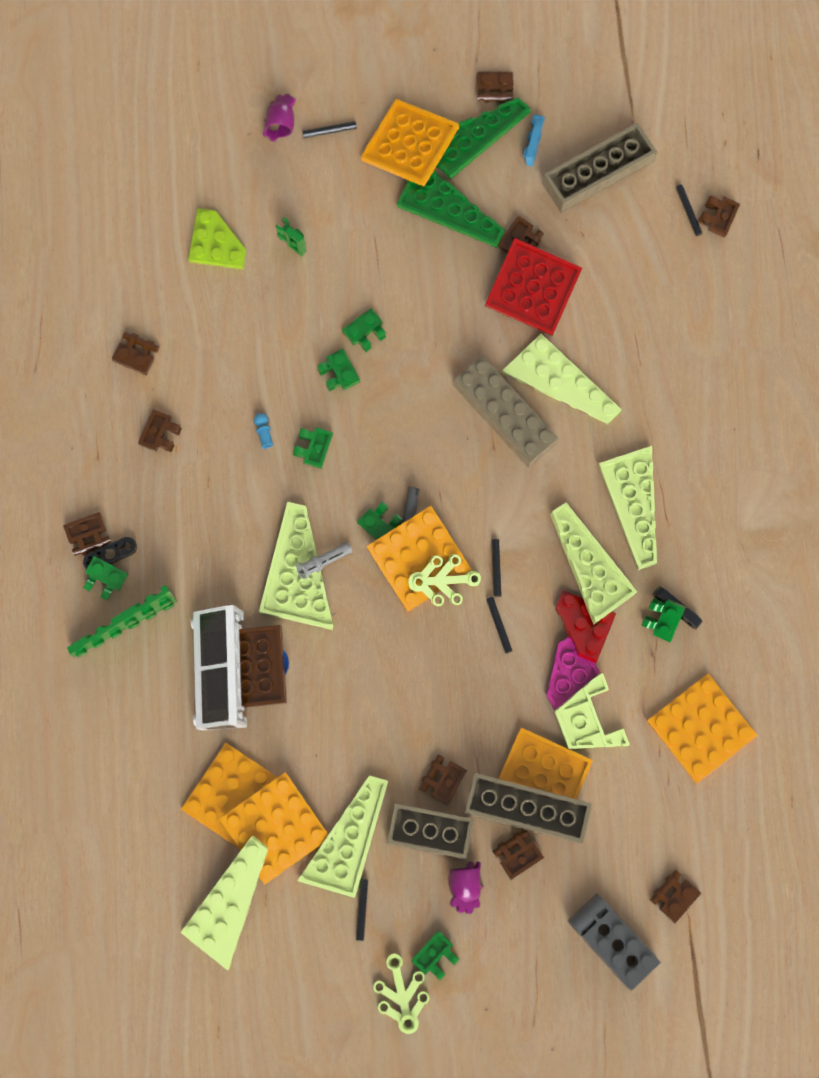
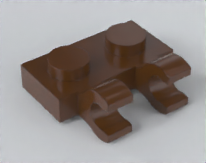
M709 196L705 207L717 210L716 214L712 216L703 211L698 223L710 225L708 231L725 238L740 204L726 197H723L720 201L713 196Z
M152 410L138 444L156 452L158 447L172 452L175 446L172 444L173 442L162 438L166 430L180 435L182 428H180V425L170 422L171 416Z

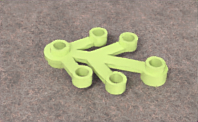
M450 555L448 562L435 577H428V575L435 567L442 565L443 560L440 556H432L421 572H415L409 576L408 585L410 589L416 592L422 591L431 599L432 604L435 606H441L444 603V598L442 595L435 594L427 585L437 586L450 599L452 604L459 605L462 603V596L452 591L446 584L466 583L469 586H477L481 581V576L476 571H469L466 575L446 576L454 566L460 565L461 558L458 555ZM453 557L457 558V562L455 564L452 563ZM435 558H438L439 563L437 565L433 563V560ZM473 575L476 576L475 582L471 581V577ZM419 578L421 584L417 586L415 581ZM457 595L459 600L455 603L453 598ZM436 597L440 598V602L438 604L435 603Z
M391 954L388 956L386 964L393 972L397 993L386 987L383 981H376L373 989L376 993H382L399 1004L402 1014L392 1009L387 1001L379 1003L378 1011L398 1021L399 1029L403 1033L411 1034L418 1028V1014L424 1004L428 1003L430 999L427 992H420L417 996L418 1001L410 1012L408 1003L419 984L424 982L425 975L421 971H416L413 974L412 982L405 992L400 970L403 963L402 958L398 954ZM397 958L399 961L398 965L393 966L391 959ZM420 973L423 976V979L421 981H416V974ZM381 983L383 989L381 991L376 990V984ZM421 994L427 995V1000L425 1002H422L419 997ZM381 1004H387L388 1009L382 1011L380 1009ZM410 1019L412 1025L406 1027L404 1024L405 1020Z

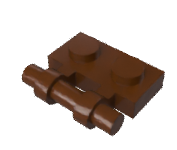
M477 72V92H484V94H477V101H484V103L500 101V103H506V101L513 100V94H506V92H513V72ZM490 92H500V94H490Z
M518 216L502 237L498 248L508 253L514 238L521 241L528 239L530 241L528 244L535 247L540 244L544 234L540 230L533 234L531 230L534 225Z
M124 332L122 338L127 340L128 343L127 345L119 343L112 361L147 376L155 360L149 353L150 351L157 353L159 346L153 344L154 342L151 340L139 338L137 334ZM136 344L144 347L142 352L134 349Z
M100 512L63 525L69 543H78L79 547L72 549L74 556L88 554L90 550L100 549L104 545L111 543L109 536L104 538L100 536V533L107 531ZM94 536L95 541L87 544L84 543V539Z
M438 754L436 759L430 763L431 768L427 775L421 779L422 783L419 789L426 793L429 786L434 788L431 796L448 806L467 770L452 761L449 762L447 767H444L441 764L445 758ZM437 771H440L443 774L438 783L433 781V778Z
M526 830L520 833L516 832L511 839L505 843L501 842L492 851L496 858L501 854H504L506 857L500 864L510 880L544 859L534 841L528 845L524 842V839L529 837ZM518 844L521 849L511 855L509 849Z
M677 870L665 878L664 884L659 889L656 888L653 892L654 895L650 898L654 905L660 900L664 903L659 910L673 923H676L701 895V892L687 879L681 885L677 882L681 877ZM671 887H673L676 890L668 898L665 894Z

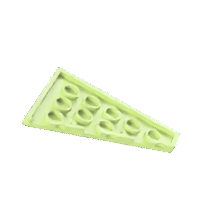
M287 502L259 613L333 630V622L321 572H314L307 579H302L296 569L298 563H304L310 560V557L317 556L307 508L304 505Z

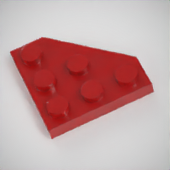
M563 590L555 610L564 623L563 626L569 639H572L577 655L596 664L616 613H609L593 625L584 599Z

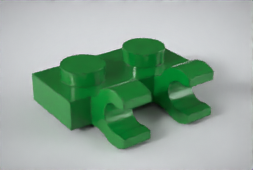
M283 217L282 222L285 225L283 227L275 226L278 231L277 237L286 242L292 250L302 257L306 252L304 234L298 229L294 230L290 226L288 219Z
M372 308L342 329V333L354 346L359 343L365 352L372 348L370 341L366 338L370 333L373 332L380 341L386 338V332L380 327L383 325V321Z
M343 349L326 356L328 362L317 365L320 376L330 371H333L336 378L326 381V387L329 392L340 386L344 391L360 383V379Z
M315 427L314 432L301 428L298 435L299 439L310 441L308 450L295 446L293 456L305 458L303 464L322 469L333 432Z
M382 501L374 512L369 508L357 521V524L377 540L399 526L402 518L396 514L389 524L383 521L381 516L389 508Z
M94 556L85 571L89 578L83 588L91 591L96 580H99L107 585L100 597L108 600L114 589L120 591L128 573Z
M653 598L649 609L661 612L659 620H656L646 615L642 626L654 629V636L671 643L686 606L670 599L665 604Z
M438 930L411 961L425 975L431 971L441 980L446 974L436 963L445 956L455 965L459 958L449 950L453 944Z

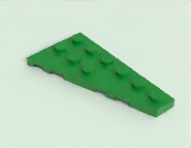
M518 97L499 105L493 111H485L479 117L474 119L471 117L458 123L459 129L436 167L449 179H452L530 114L531 108Z
M435 170L425 186L408 181L397 202V207L495 248L498 247L505 233V229L489 216L482 213L475 204L469 202L467 197L454 186L437 175Z
M164 585L160 588L162 592L145 597L146 599L142 605L140 603L134 604L110 620L112 624L101 625L96 629L93 636L91 634L84 636L68 646L67 650L71 656L81 657L88 653V649L92 647L98 648L105 644V640L119 637L122 635V631L127 628L129 630L134 629L140 625L139 622L142 620H150L156 617L157 612L173 608L177 600L169 588Z

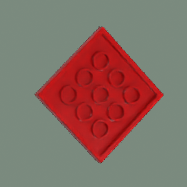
M514 238L485 303V307L553 336L582 267Z

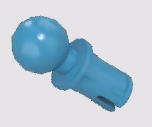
M258 413L254 417V424L259 427L256 429V433L259 434L261 448L267 449L273 446L270 435L271 427L266 426L268 424L267 415Z

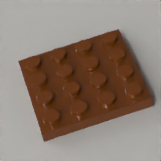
M272 625L239 629L241 706L248 708L286 704L282 626ZM226 631L204 633L206 666L227 663ZM227 667L207 670L209 711L229 710Z

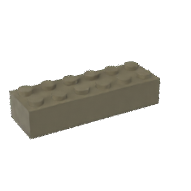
M637 122L546 172L543 176L542 184L560 212H563L652 163L657 151Z
M484 356L480 357L454 379V387L528 468L557 444L558 437Z
M474 773L464 814L582 844L592 803Z

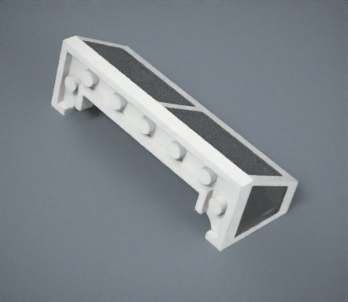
M234 605L195 611L191 618V627L194 629L196 714L193 715V723L196 729L201 731L247 727V717H243L241 712L244 711V707L241 706L239 629H242L239 621H244V611Z

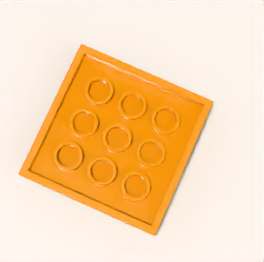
M395 99L360 158L363 162L425 186L458 131L459 124Z
M432 506L427 507L366 546L407 612L428 599L422 591L416 592L410 589L408 579L411 574L421 572L432 556H440L443 563L440 567H435L428 577H435L448 562L450 555L460 556L461 563L458 566H454L446 576L466 575L467 572L472 571ZM453 557L452 563L455 564L457 562V558ZM438 558L433 560L435 565L439 563ZM419 578L415 581L417 586L421 584ZM427 585L435 594L441 591L435 585Z
M706 674L647 720V723L695 784L758 736L709 674Z
M520 728L498 779L577 799L593 760Z
M225 743L181 810L239 848L219 818L277 778V776Z
M286 772L219 818L240 850L243 849L252 836L269 848L259 875L264 885L313 851L328 837V833Z

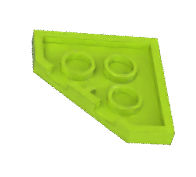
M197 208L189 262L244 269L247 252L241 242L215 210Z

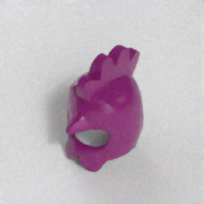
M287 93L284 96L279 94L275 101L270 102V105L267 107L266 118L264 119V137L268 136L270 141L274 142L277 138L287 137L292 134L295 123L292 107L295 104L296 98L291 97ZM279 124L277 131L270 130L268 126Z
M470 861L467 863L466 868L449 870L448 883L453 896L450 900V906L456 907L458 913L465 911L466 914H471L474 908L480 907L479 897L484 885L480 884L481 862L479 861L476 862V865Z

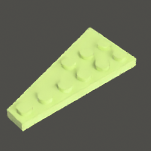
M542 334L502 370V374L509 375L521 383L528 384L534 387L535 390L560 402L563 401L575 409L584 411L587 415L606 424H609L622 411Z
M652 446L598 464L638 570L657 564Z
M565 502L552 511L550 516L594 625L634 596L637 590Z
M373 776L367 778L297 881L355 898L388 785L387 780Z
M254 836L248 840L181 931L185 937L227 970L230 969L231 961L238 945L237 942L269 849Z

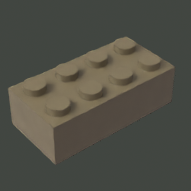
M395 803L387 844L466 859L474 819Z

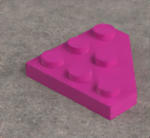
M569 637L558 643L546 698L554 711L600 674L595 663L577 655L574 643Z

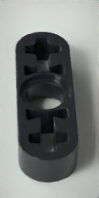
M124 537L87 554L83 559V565L87 569L90 559L94 556L100 558L99 554L109 564L116 563L133 555L137 550V544L132 538ZM126 542L133 544L130 546L131 550L129 551L127 549L120 550L122 552L121 555L116 546H119L120 549L124 548ZM114 550L115 557L113 559H106V551Z
M658 586L652 594L655 599L665 604L670 599L685 606L663 587ZM688 607L685 608L681 620L696 630L703 621Z

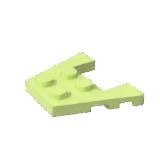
M603 673L594 677L554 711L568 749L630 745L624 728L605 735L603 733L590 698L609 690Z

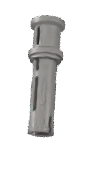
M345 542L318 557L312 556L310 560L298 563L296 569L302 579H307L310 574L321 572L324 566L351 554V546Z

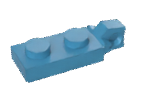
M534 114L531 120L533 131H529V146L525 147L523 158H526L527 166H534L545 116Z

